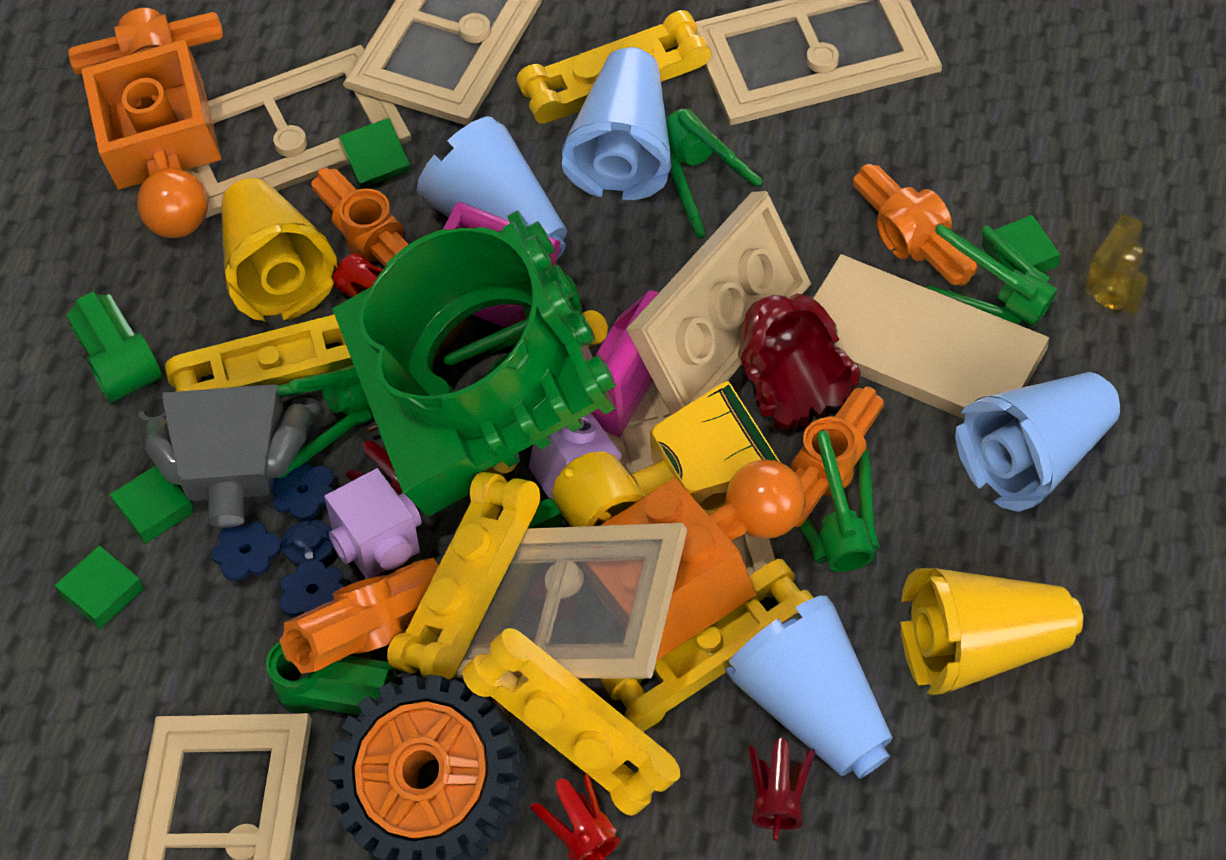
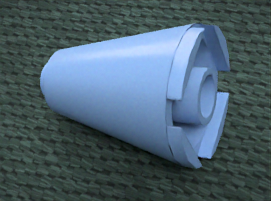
M635 47L622 48L612 52L607 57L563 143V172L574 185L591 195L602 198L603 189L623 191L622 199L638 200L652 196L664 188L671 169V154L660 70L656 59L642 49Z
M486 116L471 122L447 140L454 149L442 162L434 154L418 179L416 191L424 199L425 203L448 218L459 201L508 220L507 216L518 210L529 225L539 221L548 236L560 240L558 259L566 248L563 240L566 237L567 229L507 128L493 117Z
M1087 372L978 398L965 406L960 413H966L964 423L956 427L955 434L960 460L970 479L978 489L982 488L987 482L1002 496L993 501L1001 508L1017 512L1032 508L1041 503L1117 422L1120 415L1118 393L1114 386L1102 376Z
M817 596L795 607L802 616L801 619L797 620L794 618L783 624L777 619L766 626L733 655L729 661L732 667L725 670L738 687L809 749H815V754L840 776L854 771L856 776L861 779L877 769L890 757L884 747L893 738L834 605L827 596Z

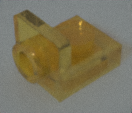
M1123 213L1091 261L1084 292L1094 296L1100 304L1107 308L1122 309L1136 315L1141 308L1148 283V277L1137 271L1145 252L1144 248L1138 246L1143 222Z

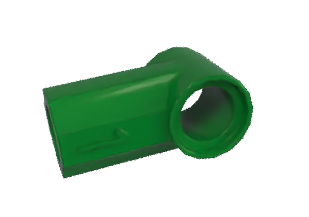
M91 292L76 300L75 306L66 316L72 331L88 355L89 366L109 403L117 401L163 378L147 342L140 333L134 335L110 294L99 295Z
M280 641L271 648L266 659V669L278 703L285 710L295 714L324 709L360 715L362 711L357 705L367 696L374 699L381 696L378 688L390 682L395 684L397 675L396 669H393L386 661L348 655L342 658V660L324 667L322 670L310 672L303 679L289 681L287 679L300 671L292 662L286 660Z

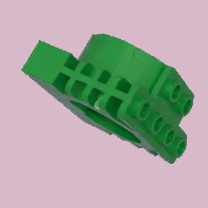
M518 210L507 216L510 223L502 227L503 230L499 232L488 229V227L442 229L415 240L386 263L385 269L370 288L332 308L402 492L428 517L468 496L472 480L480 472H486L487 469L502 461L508 467H511L520 462L518 452L533 444H536L542 450L552 444L549 435L566 426L571 432L577 431L584 427L581 418L597 409H600L604 415L616 409L608 392L617 387L616 382L603 358L599 354L592 357L587 345L595 341V336L579 309L573 311L569 298L575 296L574 290L558 264L553 266L549 257L550 254L555 252L552 242L539 221L529 225ZM513 304L530 308L531 311L527 325L517 345L508 357L486 377L464 389L453 392L451 386L444 379L433 373V359L439 345L446 335L463 319L479 310L496 305Z

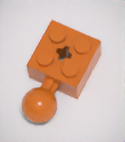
M182 39L81 69L99 155L117 189L120 190L143 183L137 195V210L144 225L153 233L165 238H181L193 233L199 228L206 217L208 197L199 179L185 170L222 159L202 76L186 40Z
M756 460L744 465L734 474L728 485L726 504L710 515L703 510L682 484L674 478L600 525L683 523L688 528L656 661L757 596L740 551L732 541L744 533L761 539L776 538L789 532L798 523L805 507V491L800 478L787 465L775 460ZM646 561L581 563L593 590L624 629L629 632Z

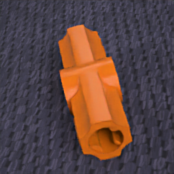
M429 558L415 561L413 564L399 568L387 576L371 577L347 585L332 593L334 600L284 622L283 636L279 640L286 660L292 662L301 674L322 670L324 667L340 661L350 654L364 653L389 645L396 635L405 633L404 628L409 626L439 566L436 560Z

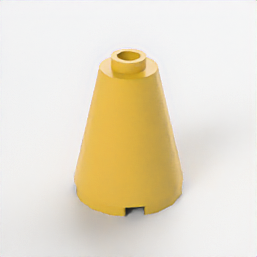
M245 178L232 184L225 191L221 201L226 289L238 310L255 320L266 321L264 316L281 314L284 321L297 318L316 308L330 293L334 284L331 277L334 266L337 267V257L329 240L268 182L259 178Z
M920 568L908 575L902 590L901 602L912 601V621L900 622L905 658L917 685L931 686L927 691V694L930 695L946 694L1068 649L1073 645L1076 635L1080 634L1083 627V613L1078 600L1072 598L1067 589L1062 586L938 568Z

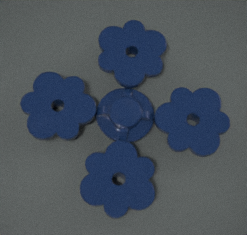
M304 463L284 478H274L271 493L275 496L273 499L275 510L280 513L291 511L294 518L303 520L294 524L286 531L282 543L278 536L267 533L263 523L252 522L246 527L239 525L223 528L219 534L220 544L216 545L211 551L212 560L214 563L221 565L223 576L228 580L238 581L247 577L249 573L253 575L266 573L270 567L269 560L278 556L282 548L289 561L297 567L296 574H288L280 582L284 593L280 598V607L287 616L297 617L334 600L332 593L344 587L341 584L343 582L342 571L337 567L325 569L324 566L334 553V547L329 537V532L332 531V528L323 521L310 520L318 513L320 506H326L324 496L333 491L331 487L335 482L333 471L326 466H316L311 469L308 463Z

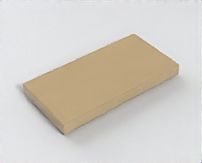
M767 191L751 192L626 329L671 415L719 384L728 381L740 368L742 363L738 357L741 326L746 312L754 302L771 295H782L789 298L797 293L803 294L811 285Z
M842 254L813 298L827 311L835 322L839 341L835 342V345L844 350L860 369L861 377L962 419L965 418L966 414H960L964 407L978 398L1027 387L1048 348L1049 337Z

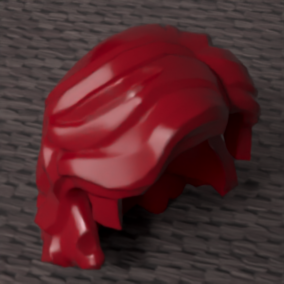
M797 293L789 298L782 295H771L762 298L751 305L745 314L741 326L738 357L742 365H744L746 377L755 384L757 391L755 401L757 406L760 407L761 417L772 416L775 426L784 430L794 429L798 423L802 427L809 425L810 411L817 419L826 416L827 410H840L843 402H846L852 393V388L858 384L861 375L856 363L844 350L835 345V342L839 341L835 322L827 311L808 295Z

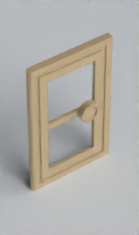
M362 45L208 101L213 124L264 105L277 129L273 138L275 149L286 158L217 183L209 164L185 170L198 178L206 190L208 210L205 218L222 212L221 201L225 191L239 180L259 178L268 182L276 191L317 177V171L324 167L330 170L348 165L339 144V138L305 150L307 147L305 132L298 126H287L275 101L345 75L347 77L364 51ZM354 91L371 124L390 118L401 145L412 141L411 134L394 103Z
M309 713L156 717L128 860H164L166 848H225L232 860H290L312 723ZM271 751L259 829L252 824H242L232 829L230 833L169 834L184 752Z

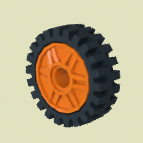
M415 675L402 678V685L398 686L390 682L378 688L381 696L376 699L367 696L357 705L362 711L357 718L347 717L341 728L348 733L344 741L335 739L331 752L338 757L337 765L329 766L328 780L336 785V790L330 792L333 806L341 811L342 815L338 819L343 828L354 836L353 840L361 848L380 860L482 859L490 853L487 847L492 842L500 844L507 836L508 832L504 827L509 819L516 822L522 809L517 805L519 795L525 796L527 781L522 777V770L527 769L526 755L519 747L522 741L517 730L510 724V719L488 697L478 696L466 684L454 679L452 681L443 676L428 675V679H423ZM437 759L439 763L437 779L429 787L420 789L418 785L420 769L430 760Z

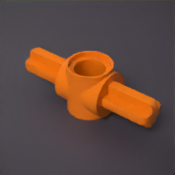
M138 8L126 13L120 19L118 26H114L116 36L71 47L68 50V56L72 70L75 74L80 75L83 68L182 39L186 40L189 47L220 40L223 37V30L219 16L214 12L168 23L165 14L161 15L158 11L150 8Z
M866 164L861 167L859 173L853 178V185L879 212L877 216V229L885 246L890 251L895 248L896 250L892 253L901 260H905L910 256L918 262L926 259L951 285L961 287L966 285L977 272V263L936 234L935 228L939 224L952 230V219L942 199L929 189H923L920 192H917L912 187L902 189L877 165Z
M324 167L317 171V177L311 182L312 190L333 212L332 223L345 237L349 252L351 254L361 253L370 262L379 261L386 267V263L409 245L403 239L404 227L391 214L387 197L374 189L356 190L337 169L329 170Z
M869 386L864 387V389H854L835 417L820 418L806 428L803 435V446L790 465V468L800 478L805 491L804 511L794 527L803 525L822 496H831L817 439L818 432L825 430L829 434L843 488L845 489L852 481L854 466L866 450L867 444L864 436L884 408V400L876 395L875 389Z

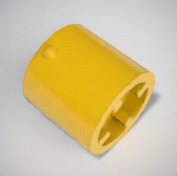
M604 451L589 452L574 459L558 475L552 490L553 501L571 527L600 526L646 496L615 455Z

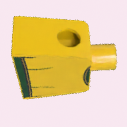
M726 381L655 425L650 431L651 459L653 464L630 474V476L646 496L676 478L703 510L710 515L726 504L728 485L740 468L756 460L780 461L730 382Z

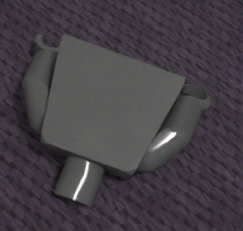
M276 384L165 392L162 393L165 410L163 414L157 417H148L146 410L139 411L138 416L144 432V451L168 483L181 485L187 500H208V523L210 525L230 528L244 523V497L266 496L271 493L274 478L285 474L306 440L313 417L320 414L322 406L316 399L299 397L292 400L291 406L288 407L283 415V405Z

